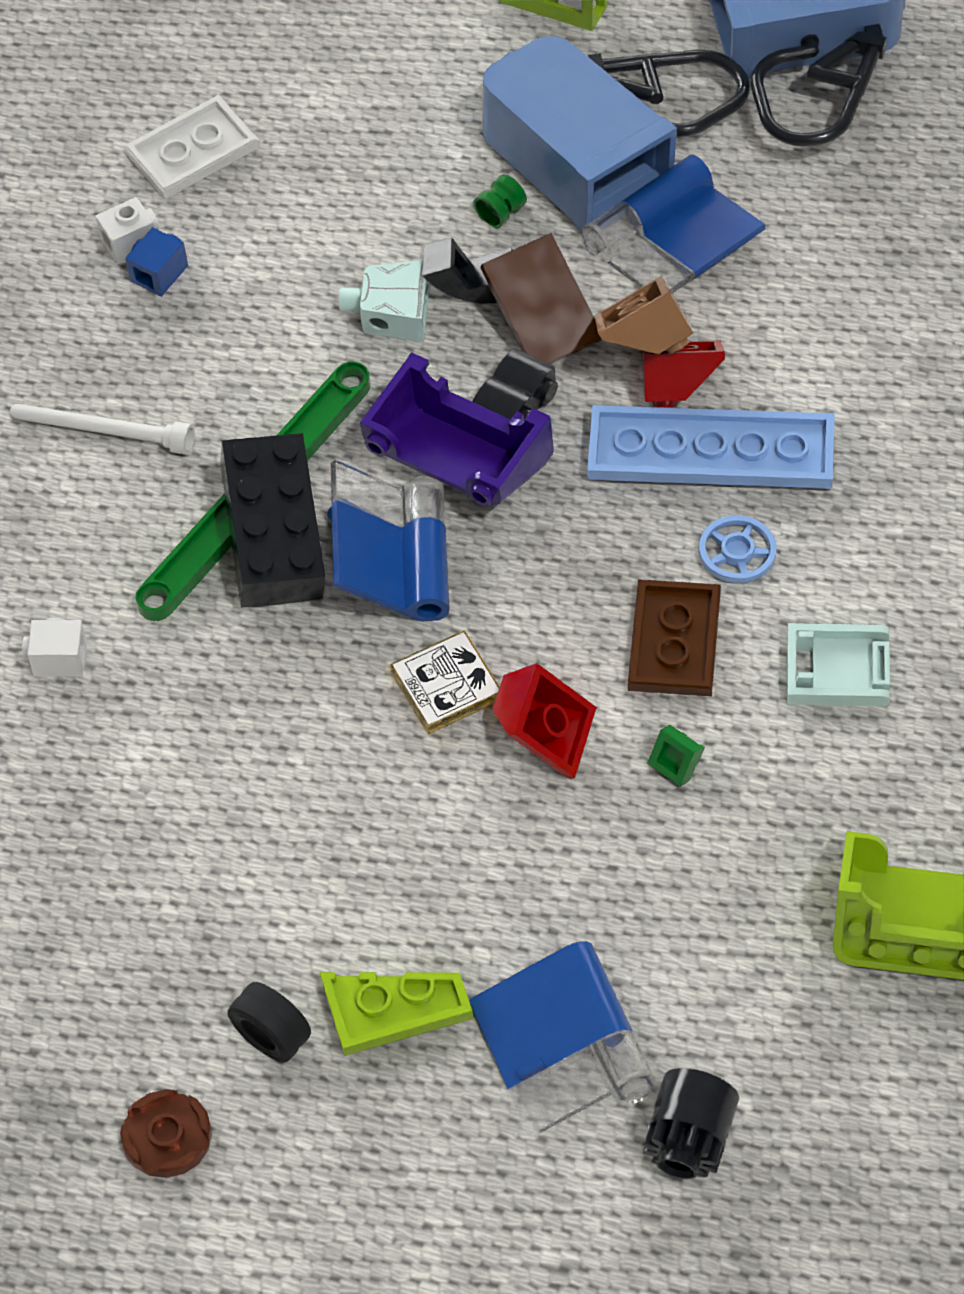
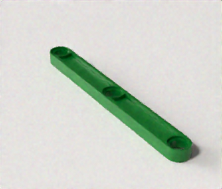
M349 361L337 367L277 435L303 433L308 461L368 394L370 390V376L367 367L356 361ZM349 376H358L363 379L362 383L355 387H347L342 384V381ZM225 494L217 500L136 592V602L140 615L145 619L160 621L170 616L231 548L232 543ZM152 595H162L167 598L166 602L157 608H150L144 604L146 599Z

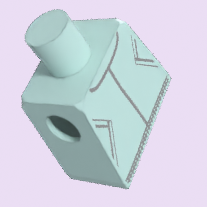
M423 260L368 266L364 269L362 288H340L339 310L360 312L362 331L364 333L424 342L430 283L422 276Z

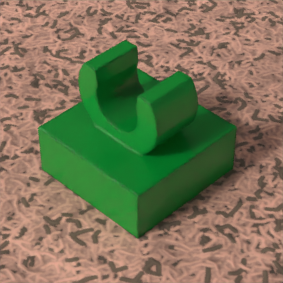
M668 725L660 730L647 764L681 787L691 779L705 747L690 739L684 732H680L672 725Z

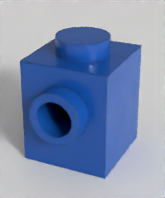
M154 227L150 229L143 239L136 241L131 252L125 258L130 282L160 297L165 294L188 267L184 242L176 235L166 234Z

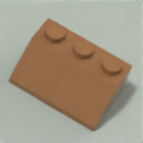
M662 275L594 315L598 333L603 341L655 354H660L665 350L668 354H672L689 343L687 337L694 334L685 313Z

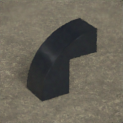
M452 237L424 245L422 276L432 286L454 298L478 304H498L480 266L513 249L507 248L469 260Z

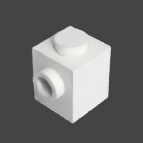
M137 197L95 216L100 239L117 264L126 261L125 258L131 252L136 241L143 239L152 227L160 229L159 222L152 209L148 208L145 210Z
M55 617L46 620H31L30 636H24L22 655L24 661L30 662L33 676H83L87 639L82 621L64 620Z

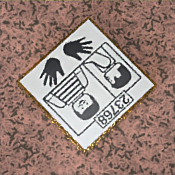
M465 630L390 664L392 675L428 735L493 705L500 688Z

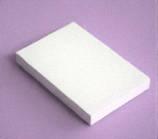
M217 95L124 146V150L128 158L164 199H167L260 148L259 139L220 95Z

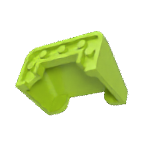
M846 831L832 945L833 953L837 959L844 964L855 967L964 980V874L887 865L888 847L882 839L868 833Z

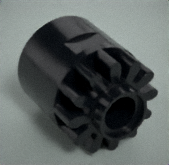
M676 1068L667 1071L663 1076L655 1102V1110L642 1144L644 1146L643 1154L653 1156L652 1163L656 1164L665 1174L675 1178L693 1179L697 1174L706 1178L709 1172L717 1173L739 1102L737 1090L720 1077L701 1070Z

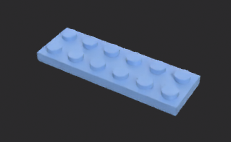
M592 405L587 468L588 480L832 489L835 414Z

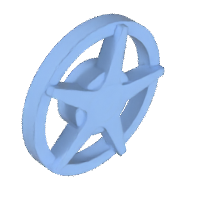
M727 516L714 521L704 530L699 542V556L704 568L718 579L731 583L747 584L759 579L771 569L776 558L777 546L772 532L760 521L747 516ZM727 526H746L743 532H733L727 536L717 532V530ZM752 529L763 535L768 542L770 550L754 547V541L750 537ZM710 537L721 546V553L712 559H709L705 548ZM752 558H767L762 566L747 572L746 564ZM728 563L737 566L739 573L727 572L717 566Z

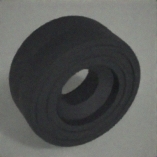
M260 982L250 983L241 992L240 996L234 1000L227 1011L229 1020L242 1037L261 1053L278 1062L285 1063L292 1059L311 1035V1027L303 1014L282 994Z

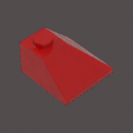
M721 340L689 341L686 346L672 354H668L666 350L660 354L642 350L645 402H653V407L672 408L677 406V401H686L725 360V350Z
M538 663L503 675L492 710L508 736L566 778L573 779L576 777L597 707Z

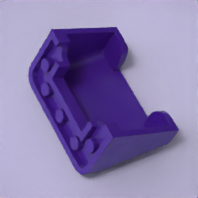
M411 352L360 422L366 448L377 456H387L469 495L480 505L500 504L542 469L553 455L551 416L532 408L525 420L524 415L516 412L512 419H508L450 392L447 379L440 377L438 381H435L426 371L429 366V360Z

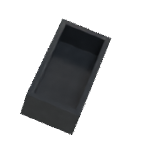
M303 433L222 440L220 467L241 608L323 599L325 570Z

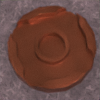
M164 1089L148 1093L133 1103L127 1112L128 1116L124 1121V1125L122 1123L120 1135L124 1153L136 1169L148 1176L169 1178L185 1174L201 1162L209 1150L212 1138L210 1120L205 1108L198 1099L191 1095L188 1097L185 1094H179L177 1090Z

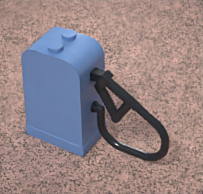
M709 0L724 54L738 63L748 77L751 76L750 86L764 129L775 139L783 143L801 147L831 142L840 137L849 128L878 59H882L885 51L894 47L901 37L902 16L905 9V0ZM863 56L856 74L832 69L846 58ZM810 65L807 79L849 88L850 92L839 119L831 127L811 133L789 131L780 126L772 115L764 88V77L767 72Z
M555 36L541 37L516 51L507 53L502 59L486 69L483 75V137L492 148L562 210L580 231L587 235L620 215L618 211L620 201L674 166L676 137L698 134L739 110L749 96V78L743 68L733 59L712 50L697 49L602 59L601 53L586 56L564 38ZM709 63L724 69L734 78L737 90L729 101L699 119L688 123H671L665 117H660L641 101H648L652 104H659L663 101L664 96L656 68L663 66ZM641 70L645 85L613 77L609 73Z

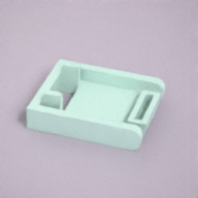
M788 623L787 705L888 706L890 704L889 628L885 625ZM796 651L813 652V672H798L796 676Z

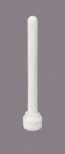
M14 404L10 408V415L16 420L163 443L165 448H170L171 453L189 455L195 441V427L192 423L176 421L174 424L160 427L23 404Z

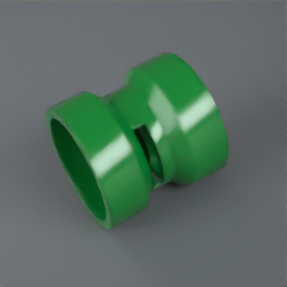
M503 174L492 182L489 191H482L474 199L473 206L483 221L494 228H500L508 221L511 212L519 211L526 204L527 196L522 186L514 178Z

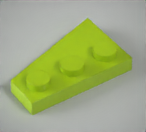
M319 972L344 1056L473 1019V1011L460 973L406 972L403 976H377L376 972H359V976H336L335 972Z

